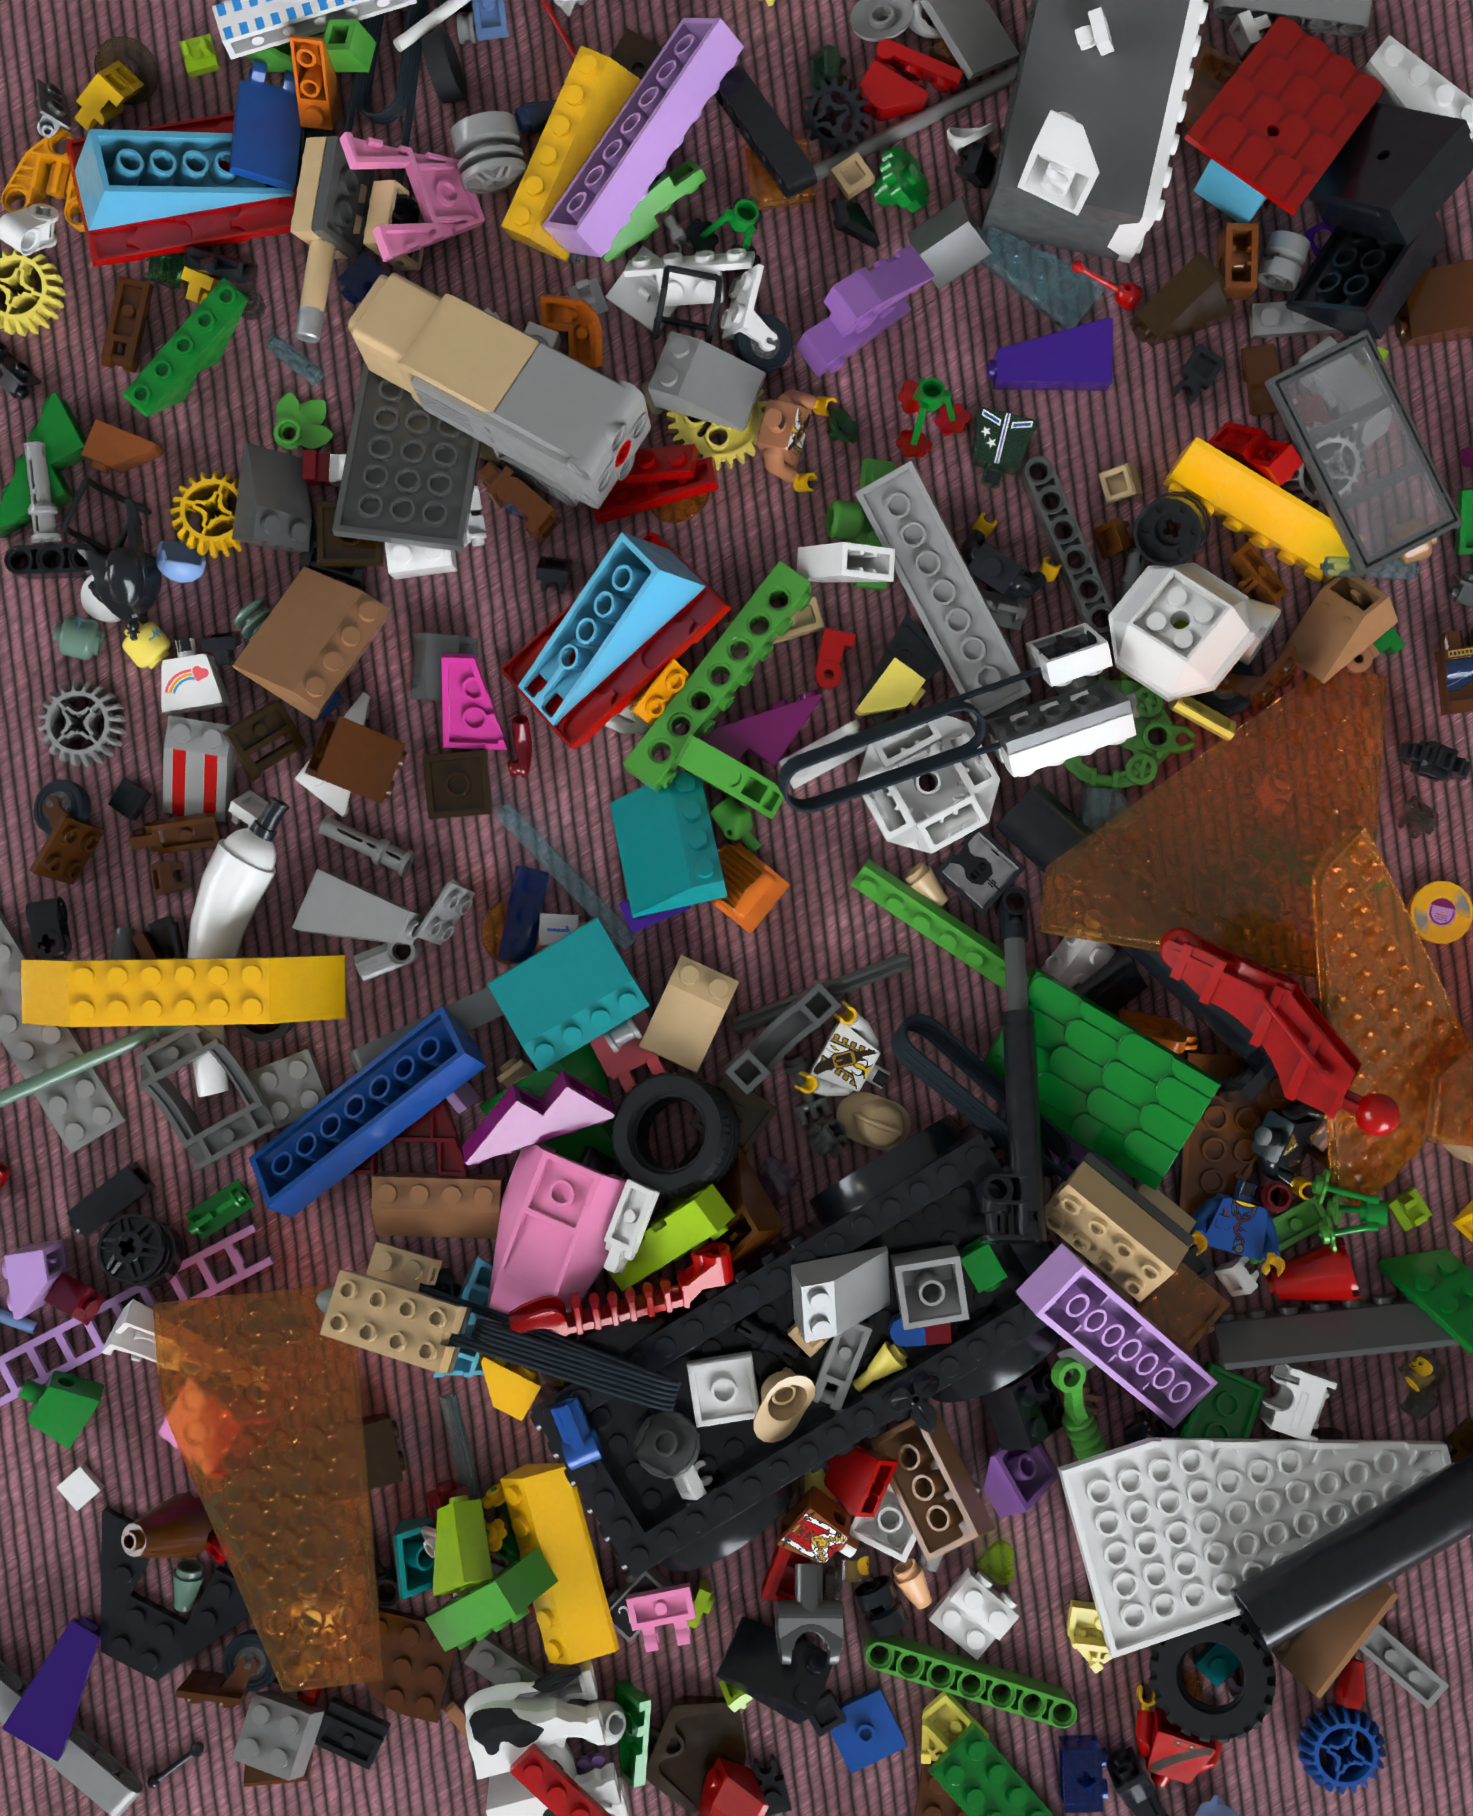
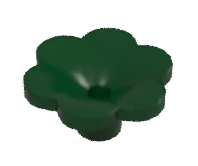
M832 408L829 411V425L831 427L827 431L829 438L833 441L840 438L844 442H857L859 439L857 434L859 431L858 425L851 420L845 410Z

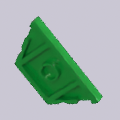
M1447 1248L1378 1261L1377 1269L1465 1350L1470 1354L1473 1353L1472 1270Z

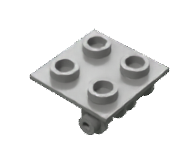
M452 879L449 883L446 882L438 895L440 897L434 900L436 903L434 906H430V911H427L424 915L423 922L414 936L441 946L443 942L452 936L455 929L454 925L460 916L467 913L473 902L472 898L476 893L464 888L455 879Z

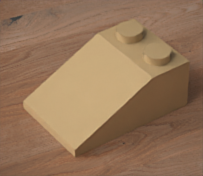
M681 955L639 1047L697 1073L739 981Z

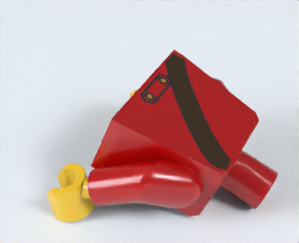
M1140 1684L1136 1689V1696L1141 1702V1710H1137L1135 1736L1139 1752L1145 1757L1146 1768L1151 1772L1150 1777L1152 1781L1160 1787H1166L1171 1779L1187 1784L1191 1783L1198 1774L1215 1767L1223 1743L1210 1739L1209 1743L1199 1741L1200 1737L1193 1734L1189 1737L1181 1732L1182 1728L1176 1723L1172 1725L1165 1718L1166 1713L1164 1710L1155 1708L1154 1712H1150L1151 1706L1156 1703L1154 1700V1690L1151 1689L1152 1694L1150 1698L1143 1699V1686Z

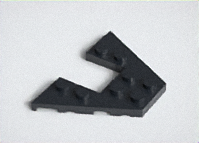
M107 1506L102 1511V1653L158 1681L266 1605L265 1600L254 1583L220 1565L215 1569L189 1620L134 1592L151 1558L131 1557L124 1551L121 1543L122 1532L134 1520Z

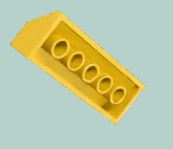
M582 45L580 46L501 225L511 239L566 263L571 253L566 252L542 225L641 81L640 78L612 58Z
M1198 437L1181 452L1163 482L1165 486L1169 487L1168 492H1189L1198 497L1207 507L1209 516L1213 514L1223 520L1222 524L1233 532L1238 533L1241 531L1250 537L1249 541L1261 549L1269 548L1277 553L1276 557L1281 562L1290 566L1297 565L1305 570L1304 575L1315 582H1326L1334 578L1350 558L1330 517Z
M526 1463L500 1478L520 1552V1559L538 1547L558 1579L557 1583L533 1602L548 1661L554 1664L573 1665L616 1652L620 1648L577 1486L572 1487L564 1473V1470L567 1468L563 1463Z

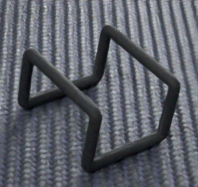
M665 266L656 317L654 318L652 338L654 340L658 339L662 322L705 331V342L711 344L721 300L722 277L717 274L677 266ZM670 272L716 281L715 297L709 325L663 316Z
M86 477L82 480L61 523V530L109 554V552L116 548H122L128 536L127 522L114 549L73 530L68 525L88 485L126 504V497ZM136 503L138 512L140 511L147 515L152 513L142 503Z

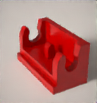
M776 1545L761 1585V1598L774 1602L777 1599L795 1600L794 1564H807L809 1558Z

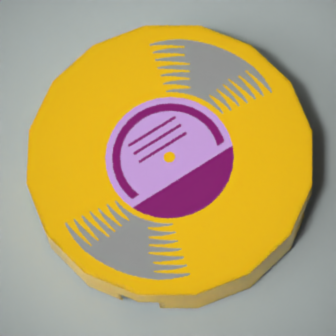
M1432 881L1423 885L1412 894L1407 905V919L1409 925L1415 931L1414 933L1420 939L1430 943L1448 944L1460 939L1469 930L1473 920V905L1469 895L1460 886L1449 881Z

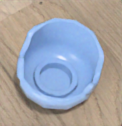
M161 541L159 543L156 564L159 571L168 579L178 583L195 581L204 573L206 566L205 555H199L197 548L189 550L184 543L175 541Z

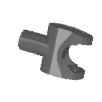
M794 1564L795 1600L777 1599L775 1632L780 1662L782 1665H790L792 1650H794L798 1637L805 1632L811 1631L822 1639L824 1649H827L828 1664L837 1665L840 1660L843 1639L842 1601L823 1600V1564Z

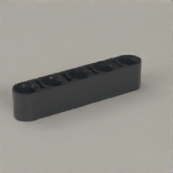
M738 65L727 71L719 83L718 91L714 95L784 197L790 199L816 185L817 176L810 161L745 69Z

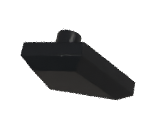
M834 198L830 201L835 216L833 225L838 231L848 234L873 249L880 245L877 233L859 203Z

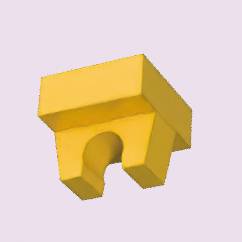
M185 266L180 278L189 282L185 298L201 304L220 282L218 279Z

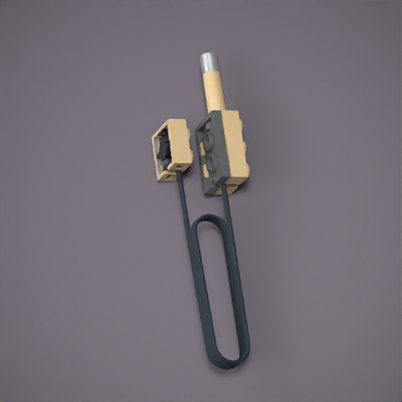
M417 0L418 3L408 6L405 31L426 17L428 0ZM383 13L363 19L362 26L377 43L369 72H354L344 132L352 133L357 104L364 115L375 124L381 125L394 122L406 109L401 145L409 147L422 53L421 38L402 51L397 92L391 104L383 111L371 112L370 97L385 15ZM339 136L306 138L294 213L291 220L290 232L309 245L295 336L299 340L309 343L320 341L334 259L360 258L362 244L382 258L373 234V230L378 225L425 223L416 197L410 198L409 191L403 187L405 168L397 169L396 180L373 181L375 169L349 168ZM424 248L387 262L399 271L421 270Z

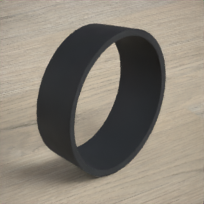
M442 26L421 38L426 66L435 91L442 103L465 101L468 96L461 64L447 30Z

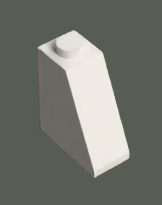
M847 542L798 547L797 573L808 581L821 583L893 582L895 549Z

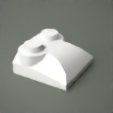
M890 1483L875 1517H854L850 1525L849 1535L904 1563L917 1540Z

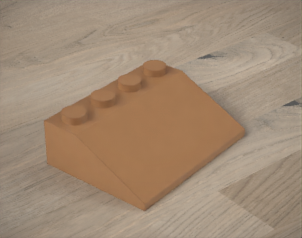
M303 567L235 661L233 668L317 721L385 623L390 609L357 588Z

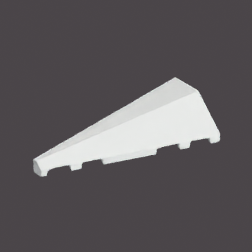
M135 1299L131 1300L123 1308L101 1352L107 1355H111L114 1350L131 1354V1360L140 1362L142 1358L162 1364L164 1368L211 1378L213 1373L231 1376V1383L240 1385L243 1380L262 1387V1390L265 1391L271 1388L274 1375Z

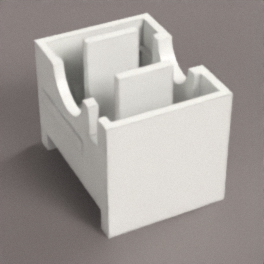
M1298 1363L1276 1365L1270 1378L1279 1383V1391L1271 1398L1264 1397L1262 1399V1406L1258 1417L1272 1430L1301 1440L1318 1441V1438L1311 1435L1313 1428L1318 1429L1319 1427L1318 1420L1325 1400L1330 1396L1327 1387L1336 1390L1337 1383L1324 1372Z

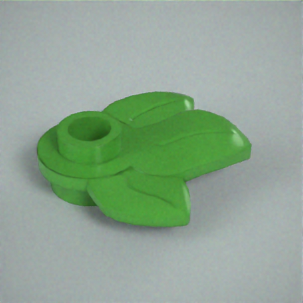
M289 392L278 402L276 407L278 422L274 427L273 435L280 447L286 450H294L302 446L315 450L327 445L331 441L334 434L328 428L322 426L327 416V405L324 400H310L300 404L295 395ZM290 429L295 430V437L286 439V432Z

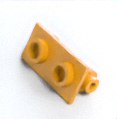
M672 658L663 671L651 681L652 685L649 688L645 687L636 699L631 702L632 706L629 710L637 717H641L651 727L678 691L684 687L685 682L691 675Z

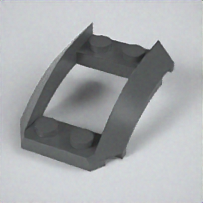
M188 1025L139 1053L138 1067H141V1082L138 1083V1086L151 1096L170 1122L184 1149L188 1148L195 1162V1165H193L195 1171L220 1161L221 1158L264 1134L272 1132L277 1127L261 1094L244 1067L218 1037L202 1027ZM210 1052L230 1077L247 1107L204 1130L188 1102L167 1076Z

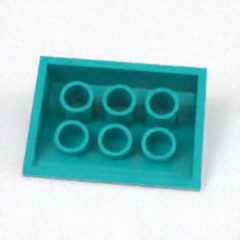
M687 770L676 772L672 783L667 788L661 787L658 793L645 785L610 803L633 918L728 897L701 778Z
M598 917L487 982L512 1030L538 1072L650 1006L645 991Z

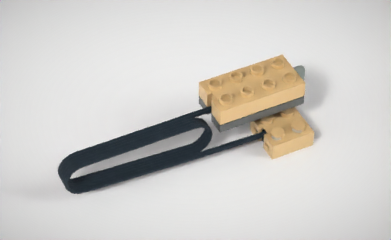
M376 1242L366 1275L356 1271L340 1270L335 1285L321 1291L316 1298V1303L325 1316L320 1335L436 1373H453L460 1347L664 1411L674 1410L676 1396L678 1395L677 1391L681 1385V1382L677 1379L657 1373L546 1329L527 1331V1333L510 1331L509 1315L430 1288V1285L436 1284L442 1260L387 1243ZM471 1312L500 1322L477 1319L474 1325L476 1329L473 1330L471 1335L477 1341L458 1336V1334H465Z

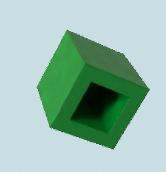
M980 1238L957 1250L961 1263L978 1293L984 1290L985 1292H991L1002 1285V1280L1007 1278L990 1245L980 1243Z

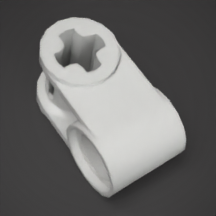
M37 203L12 213H6L0 218V239L23 255H31L36 251L53 247L57 243L54 228L55 222L59 219V212L50 205Z

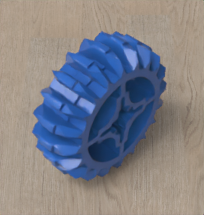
M1327 1703L1325 1713L1315 1709L1317 1717L1314 1720L1306 1717V1723L1309 1728H1299V1733L1303 1739L1297 1740V1746L1300 1749L1298 1757L1301 1763L1304 1764L1303 1769L1307 1775L1312 1776L1313 1781L1317 1785L1323 1784L1324 1788L1329 1792L1336 1788L1338 1793L1343 1795L1346 1787L1354 1793L1357 1791L1358 1784L1368 1788L1366 1780L1369 1777L1378 1780L1374 1770L1375 1768L1384 1769L1380 1758L1387 1756L1386 1750L1382 1746L1385 1744V1739L1379 1733V1726L1375 1721H1371L1368 1713L1364 1711L1360 1713V1710L1348 1709L1341 1705H1338L1335 1710L1332 1705ZM1357 1730L1363 1735L1362 1749H1359L1356 1745L1357 1738L1355 1735ZM1320 1747L1324 1748L1327 1752L1326 1758L1328 1761L1326 1766L1321 1764L1319 1760Z

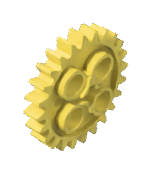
M761 389L744 432L704 420L692 422L686 415L672 411L668 412L667 420L674 422L668 426V431L673 434L678 433L673 438V444H695L699 451L698 459L712 456L716 464V470L720 469L721 462L724 461L732 469L733 459L735 458L741 464H744L745 452L753 457L755 456L756 451L753 444L757 445V438L767 401H760L764 397V390ZM707 427H709L702 437H699L697 435L698 433L704 431ZM715 434H722L727 440L722 445H715L709 439Z

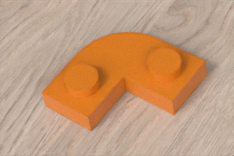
M540 296L541 326L555 331L568 332L569 357L588 367L597 368L603 366L602 328L599 317L592 306L576 297Z

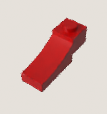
M1226 422L1207 442L1278 486H1282L1285 482L1289 481L1294 476L1295 471L1303 464L1302 459L1292 444L1272 440L1264 429Z

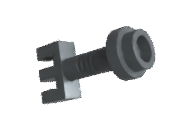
M796 1054L785 1059L786 1066H784L786 1074H793L798 1086H802L806 1078L799 1075V1072L805 1071L810 1064L808 1059L803 1057V1054ZM800 1091L803 1102L795 1105L802 1127L809 1125L808 1118L804 1114L806 1112H811L814 1122L820 1119L817 1108L822 1107L826 1118L832 1116L825 1096L821 1095L815 1098L813 1092L806 1094Z

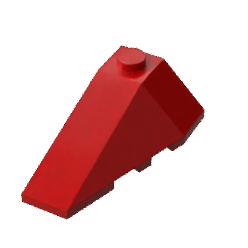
M718 1757L713 1768L706 1775L698 1816H764L769 1805L751 1768Z

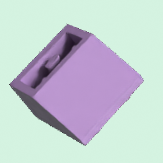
M65 1239L27 1244L4 1255L5 1260L2 1264V1272L4 1278L8 1279L9 1293L7 1304L9 1310L13 1311L14 1320L21 1319L42 1307L46 1303L44 1301L45 1297L61 1273H68L69 1263Z

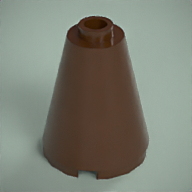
M189 1492L175 1494L124 1528L121 1536L124 1551L131 1557L186 1559L200 1555L209 1544V1542H206L208 1532H211L213 1528L212 1517L205 1506L204 1500L200 1497L195 1498L189 1495L191 1494Z

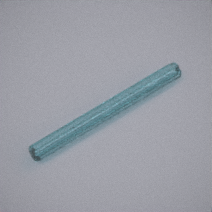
M510 804L503 805L495 814L496 818L593 919L599 918L608 934L622 949L629 948L636 941V935L631 933L624 922Z

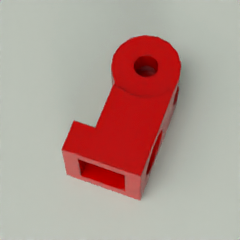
M825 627L814 673V680L821 689L832 690L840 684L843 676L840 667L844 648L853 649L856 634Z

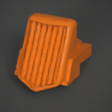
M737 842L735 846L727 844L717 850L728 897L711 900L710 902L751 934L789 888L790 884L740 843Z

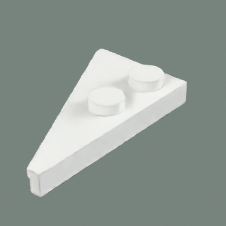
M363 692L345 714L344 718L365 726L369 715L371 697ZM308 761L295 777V780L339 815L345 817L349 810L347 807L351 791L305 774Z

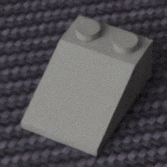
M671 331L649 383L648 390L655 407L744 432L765 380L766 373L701 339Z
M886 1246L791 1265L794 1320L805 1343L838 1336L890 1305L889 1261Z

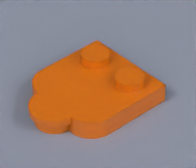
M1120 1009L1115 1014V1016L1176 1054L1183 1053L1184 1050L1197 1049V1033L1189 1028L1182 1027L1174 1019L1126 1009Z

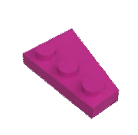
M442 653L443 748L507 750L508 744L476 655Z

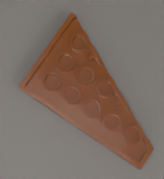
M1185 1052L1186 1060L1217 1078L1220 1082L1232 1070L1235 1072L1242 1068L1235 1061L1239 1057L1237 1055ZM1278 1073L1252 1100L1225 1102L1217 1094L1223 1088L1221 1085L1214 1097H1212L1211 1102L1180 1150L1177 1206L1192 1217L1193 1212L1207 1199L1215 1197L1217 1193L1233 1196L1238 1179L1247 1181L1253 1171V1165L1259 1154L1251 1150L1255 1140V1131L1261 1127L1267 1113L1271 1109L1284 1107L1290 1102L1289 1099L1284 1097Z

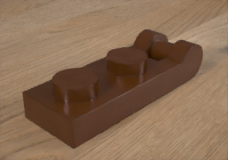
M119 276L101 354L102 366L114 368L116 365L123 367L124 371L133 373L137 371L139 351L154 288L151 283ZM118 344L126 345L125 354L117 353Z

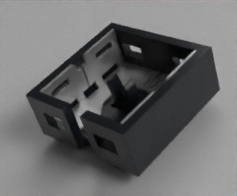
M980 827L969 833L958 845L962 850L957 856L951 853L934 873L981 916L1026 867ZM972 872H973L974 875L977 876L975 879H973L972 877H970V875L972 874Z

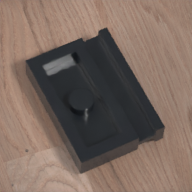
M333 1697L320 1725L314 1744L370 1770L391 1723L337 1697Z

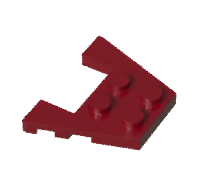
M446 1098L390 1141L438 1143V1176L466 1177L469 1175V1167L464 1163L462 1146ZM378 1151L349 1174H376L378 1172Z

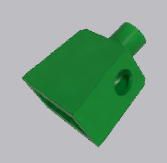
M53 1371L45 1385L27 1378L18 1396L33 1403L27 1421L65 1448L70 1449L100 1403L105 1385L61 1371Z

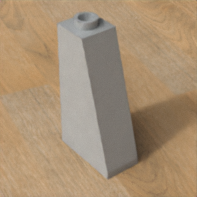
M317 869L292 928L318 935L413 945L414 940L417 938L414 934L425 916L336 874Z

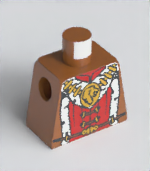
M812 1486L780 1520L777 1545L817 1562L825 1563L836 1551L849 1558L852 1557L857 1551L859 1540L849 1535L851 1523L849 1512L817 1487Z

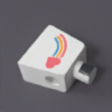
M195 638L175 640L178 658L163 660L161 664L162 713L177 715L230 706V700L214 657L207 653L197 654Z

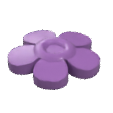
M602 1753L590 1754L589 1757L581 1756L577 1759L576 1772L578 1775H583L594 1768L602 1769L611 1761L605 1760V1756Z

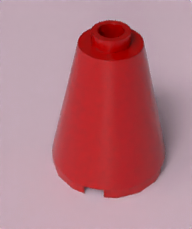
M1343 1236L1335 1238L1336 1252L1330 1249L1329 1244H1321L1285 1261V1269L1279 1277L1277 1276L1276 1267L1271 1268L1272 1275L1266 1276L1270 1294H1277L1279 1300L1354 1301L1361 1299L1349 1254H1347L1346 1248L1343 1246L1346 1245Z

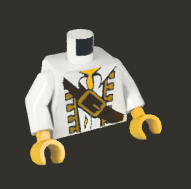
M842 1001V1004L846 1007V1011L842 1015L833 1013V1016L838 1021L809 1071L810 1074L805 1071L799 1072V1075L805 1077L806 1080L802 1086L795 1085L794 1087L806 1094L813 1092L823 1096H846L852 1093L853 1090L859 1092L865 1081L882 1089L890 1075L889 1071L875 1064L881 1053L877 1050L879 1040L870 1023L845 1001Z

